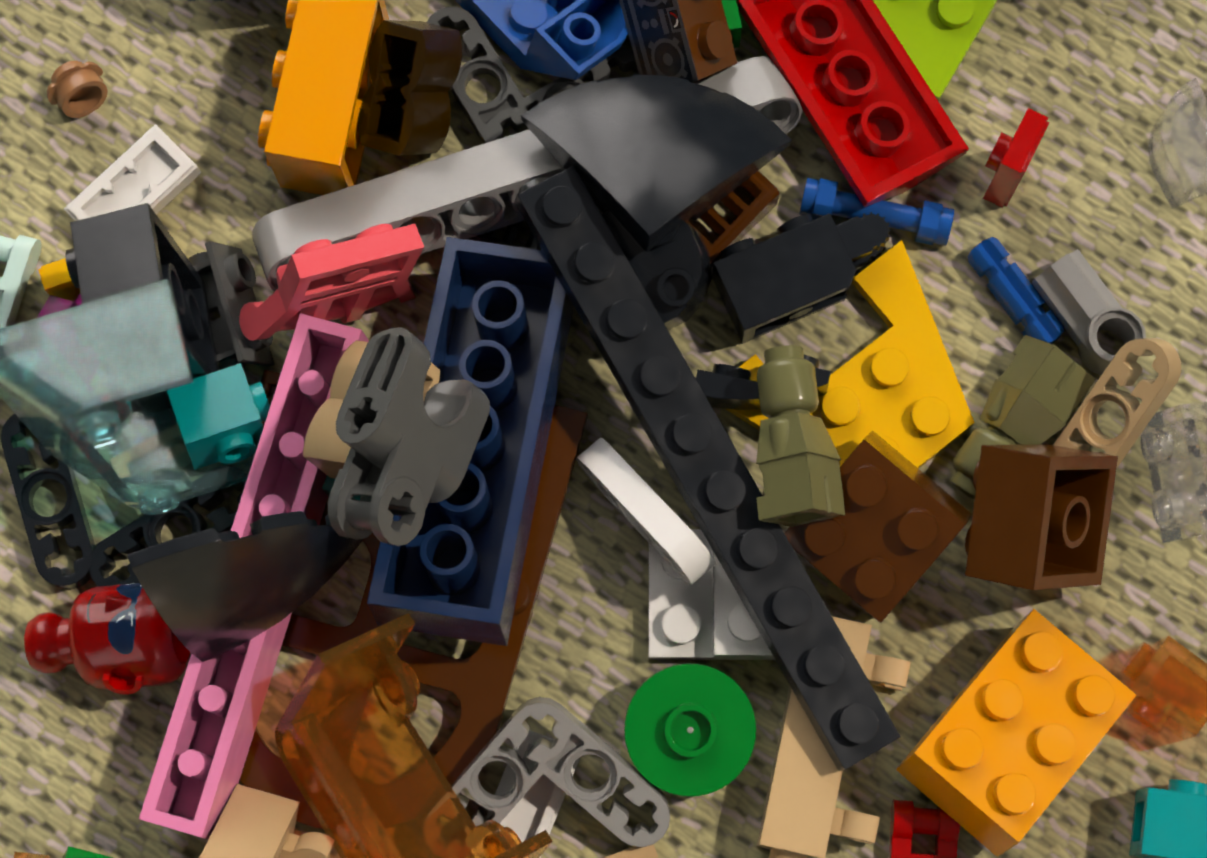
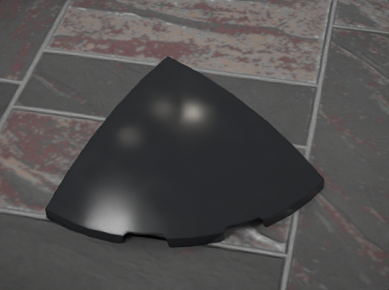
M633 75L631 77L586 82L566 89L540 102L521 115L523 123L564 169L574 165L598 208L603 213L610 210L646 252L651 250L688 219L691 218L693 221H696L790 146L792 142L774 122L754 107L733 95L692 83L687 79L662 75Z
M297 511L263 516L260 520L250 524L253 534L250 536L239 538L238 533L235 531L217 533L215 529L210 528L150 546L127 556L133 572L165 623L191 654L204 662L243 645L281 622L319 591L346 563L363 539L354 540L339 536L332 528L328 515L325 516L326 525H317L316 520L307 519L304 512Z

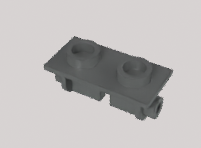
M212 241L206 242L207 252L197 253L188 260L204 281L209 313L219 310L221 317L211 321L219 370L241 363L244 372L246 371L244 363L266 367L275 365L269 347L272 344L273 335L265 340L251 341L243 335L239 324V315L243 305L248 302H257L253 290L256 284V275L250 260L243 254L241 248Z

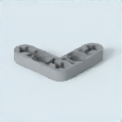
M537 697L527 700L517 708L428 813L424 835L428 846L440 857H468L480 847L543 774L621 841L630 846L646 847L655 844L663 838L669 828L670 809L667 798L659 788L645 779L635 767L565 707L551 698ZM548 714L555 719L552 732L556 739L549 742L545 738H540L528 750L527 758L537 763L529 769L517 752L503 746L502 743L508 738L517 749L529 733L530 726L525 719L531 715L534 719L540 721ZM588 754L597 755L604 759L610 770L607 781L602 786L594 789H587L578 785L571 773V768L575 761L581 756ZM502 761L512 767L517 777V783L510 792L503 795H492L484 790L479 781V772L487 763ZM621 777H625L631 782L623 787V795L633 804L640 807L647 800L654 803L652 818L655 824L651 827L642 822L638 823L634 828L627 825L629 811L616 798L613 799L609 809L600 804L613 795ZM463 788H467L477 804L494 813L489 818H486L481 808L478 807L467 822L466 832L470 837L465 840L461 836L456 835L448 841L441 836L444 823L440 817L443 814L450 819H455L459 816L469 801L468 797L459 793Z

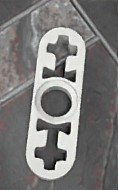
M600 437L576 457L582 470L603 495L685 582L692 585L716 564L715 559L696 534L603 438Z

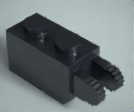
M870 212L869 215L864 213L862 218L857 216L835 225L830 213L813 220L811 214H804L777 228L778 235L758 244L755 243L753 238H748L723 249L719 253L721 259L713 264L712 279L741 343H746L845 301L856 269L867 265L869 260L875 261L876 257H880L882 251L884 252L886 248L885 244L890 238L888 235L891 229L888 228L889 223H886L885 217L882 218L879 216V213L874 215Z

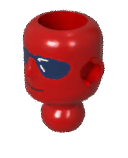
M140 583L100 586L87 589L74 600L70 611V618H64L56 613L45 612L36 615L27 623L25 628L24 648L28 663L33 669L38 672L53 674L62 671L67 665L74 664L76 672L87 685L99 689H108L117 694L129 695L136 693L141 687L162 686L174 682L186 670L191 656V652L178 640L165 623Z

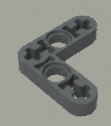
M445 7L437 10L427 21V23L443 27L450 25L452 29L459 31L467 30L462 37L464 48L471 60L462 67L460 66L456 81L450 90L483 144L503 138V129L512 126L517 133L525 131L528 127L521 120V115L566 89L583 84L588 79L593 81L610 79V68L618 65L622 72H628L633 69L636 72L633 75H639L633 50L620 48L577 80L560 77L524 98L478 22L468 11L460 7ZM480 52L484 54V57L475 58ZM489 74L500 82L501 91L493 101L478 103L471 100L466 94L468 82L474 76Z

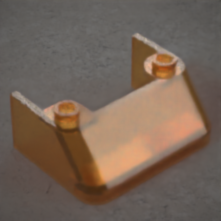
M409 613L317 655L276 726L275 740L284 765L325 833L335 840L334 848L340 858H539L553 841L546 830L521 842L518 835L511 828L503 827L494 820H488L475 826L409 719L417 708L420 683L414 669L407 662L401 661L397 655V652L415 626V622Z

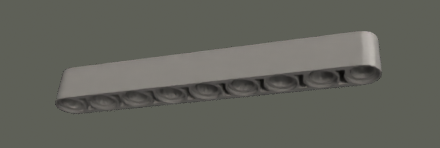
M760 56L743 60L703 79L691 81L692 83L733 95L754 107L774 122L785 134L796 127L801 119L802 107L789 83L769 57ZM528 129L273 211L263 216L255 224L252 230V239L266 280L271 289L276 291L278 289L277 268L288 264L291 255L298 248L309 242L328 239L331 240L332 244L355 239L359 233L376 225L391 224L393 229L416 224L424 244V249L421 253L423 254L444 247L447 237L469 239L524 221L525 219L514 202L517 194L565 169Z

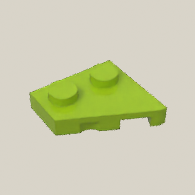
M873 0L938 102L997 0Z

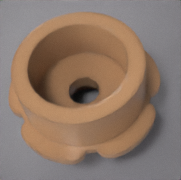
M69 61L59 66L54 71L51 77L52 83L47 88L49 102L52 105L57 104L64 114L71 118L84 117L97 110L104 103L108 93L107 87L100 77L103 74L101 67L90 61L85 63Z

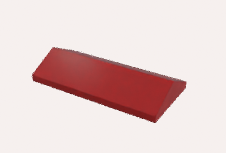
M736 0L741 15L768 57L791 86L806 117L864 207L903 194L959 159L969 150L873 0Z

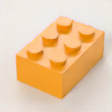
M288 0L285 25L286 28L292 29L287 51L278 50L273 64L272 87L278 88L274 110H265L263 112L258 132L259 148H264L267 166L272 168L280 187L325 195L357 185L365 146L361 145L359 138L358 118L364 95L372 84L369 69L371 44L383 20H389L384 0Z
M1033 609L1009 632L896 770L998 857L1023 839L1137 695L1038 611Z

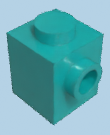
M241 363L166 388L194 470L217 462L225 464L240 462L255 453L263 431L262 422L266 421L270 405L261 382L252 385L248 384Z
M1170 779L1168 790L1151 787L1136 790L1129 855L1143 858H1207V784Z

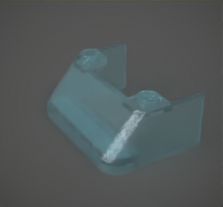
M168 279L0 329V397L52 456L127 506L140 509V512L146 515L163 514L175 509L181 501L247 481L254 459L253 455L240 462L225 464L219 461L194 470L173 408L148 413L146 409L135 413L132 411L130 402L132 400L193 382L173 289Z

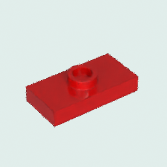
M1028 108L1014 137L1001 132L985 167L996 173L983 199L999 207H1007L1049 125V122H1047L1049 117Z

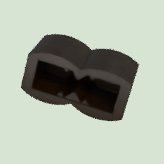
M383 20L371 44L369 69L372 84L364 95L358 118V131L362 146L399 156L437 153L447 137L451 120V104L448 91L456 81L462 61V40L459 30L423 21Z

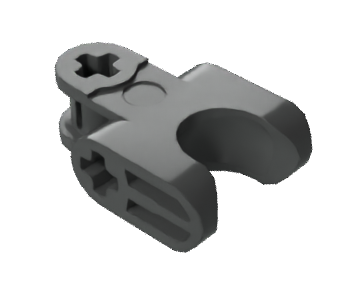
M402 327L390 328L375 334L364 349L336 420L337 435L351 449L343 468L339 469L328 500V517L332 528L339 536L359 540L367 538L373 533L380 542L394 546L408 544L417 536L422 527L428 503L441 502L449 498L458 489L490 412V401L486 394L468 380H449L435 384L426 393L425 399H423L424 382L431 365L430 352L422 341ZM354 495L361 496L360 501L352 500V497ZM394 515L401 516V519L394 521L393 517Z

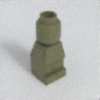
M1025 335L1013 351L1016 357L1006 371L998 379H995L980 417V421L988 427H978L970 434L953 459V467L956 472L949 480L953 486L973 500H975L976 493L973 485V475L975 467L980 460L982 445H1041L1066 426V421L1095 382L1096 378L1074 362L1056 345Z
M786 345L767 349L764 351L765 364L757 370L760 410L764 416L769 418L761 420L756 460V464H759L763 475L765 496L756 498L759 521L794 527L810 522L845 516L839 464L841 458L822 418L810 415L817 410L819 405L815 367L812 362L804 359L801 346Z

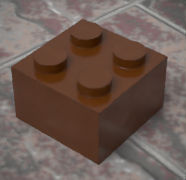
M872 430L840 466L845 516L789 527L784 534L798 554L881 623L966 526L972 513Z
M982 445L980 460L975 467L973 475V485L976 493L972 525L969 527L965 538V551L967 554L965 576L1029 590L1101 585L1118 456L1056 445Z

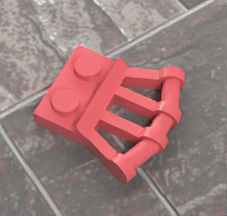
M380 224L362 231L352 240L332 244L331 240L321 239L301 246L291 255L288 264L277 268L278 289L264 302H248L241 308L239 324L243 335L248 340L256 341L268 339L278 331L295 330L300 313L327 321L340 319L342 323L346 324L360 320L365 311L397 298L401 303L416 298L409 276L424 249V244L416 224L393 229L391 224Z

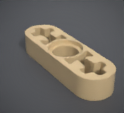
M1159 338L1134 339L1124 344L1053 445L1088 451L1092 445L1105 450V454L1118 456V467L1180 378L1181 360L1176 349L1167 341ZM1138 356H1156L1152 367L1158 373L1157 379L1141 380L1131 394L1117 389V384L1120 387L1133 386L1141 375L1143 368L1136 362ZM1136 397L1142 399L1141 404H1140V402L1138 401V399H1137ZM1107 401L1117 403L1125 414L1124 429L1115 438L1104 435L1097 424V413L1100 407Z

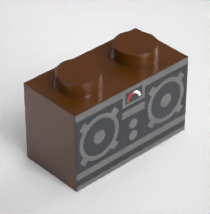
M619 0L639 75H662L687 79L691 82L703 79L737 64L732 35L728 28L721 0Z

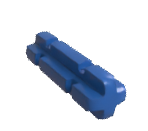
M990 237L975 246L968 255V262L980 278L986 275L989 279V283L986 285L1015 325L1021 322L1025 327L1022 334L1050 344L1057 341L1064 332V326L1052 310L1045 312L1042 308L1045 301L1016 263H1008L1007 257L1009 253L1000 241L995 237Z

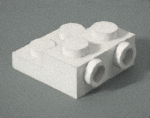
M701 529L691 530L709 550L716 564L692 585L685 582L649 544V659L775 660Z

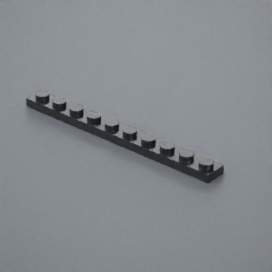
M574 165L517 194L514 201L838 771L848 769L901 737L782 528L779 524L759 521L756 498L763 495Z

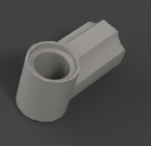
M1078 249L1066 254L1050 265L1031 283L1078 346L1080 359L1091 372L1102 375L1115 356L1105 352L1100 347L1097 341L1098 331L1110 330L1116 332L1122 338L1124 344L1134 339L1146 338L1145 328L1141 319L1132 311L1120 306Z

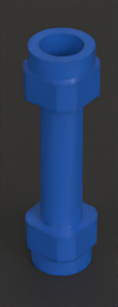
M807 178L800 215L811 214L813 220L829 213L849 219L857 216L862 218L864 213L865 215H869L870 212L874 215L879 213V216L885 217L884 220L886 223H889L888 227L916 233L915 242L929 245L934 243L947 245L954 217V209L943 207V204L925 200L922 208L884 200L864 207L856 194L838 191L837 181L820 178V180Z

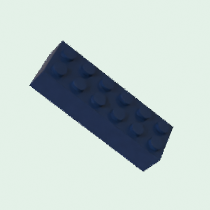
M452 237L446 238L424 345L430 352L431 362L440 369L439 383L449 380L471 381L486 394L490 401V412L458 489L449 498L441 502L428 503L422 527L417 536L408 544L394 546L380 542L367 604L378 626L507 646L574 310V305L542 250ZM394 515L393 517L394 521L401 519V516Z

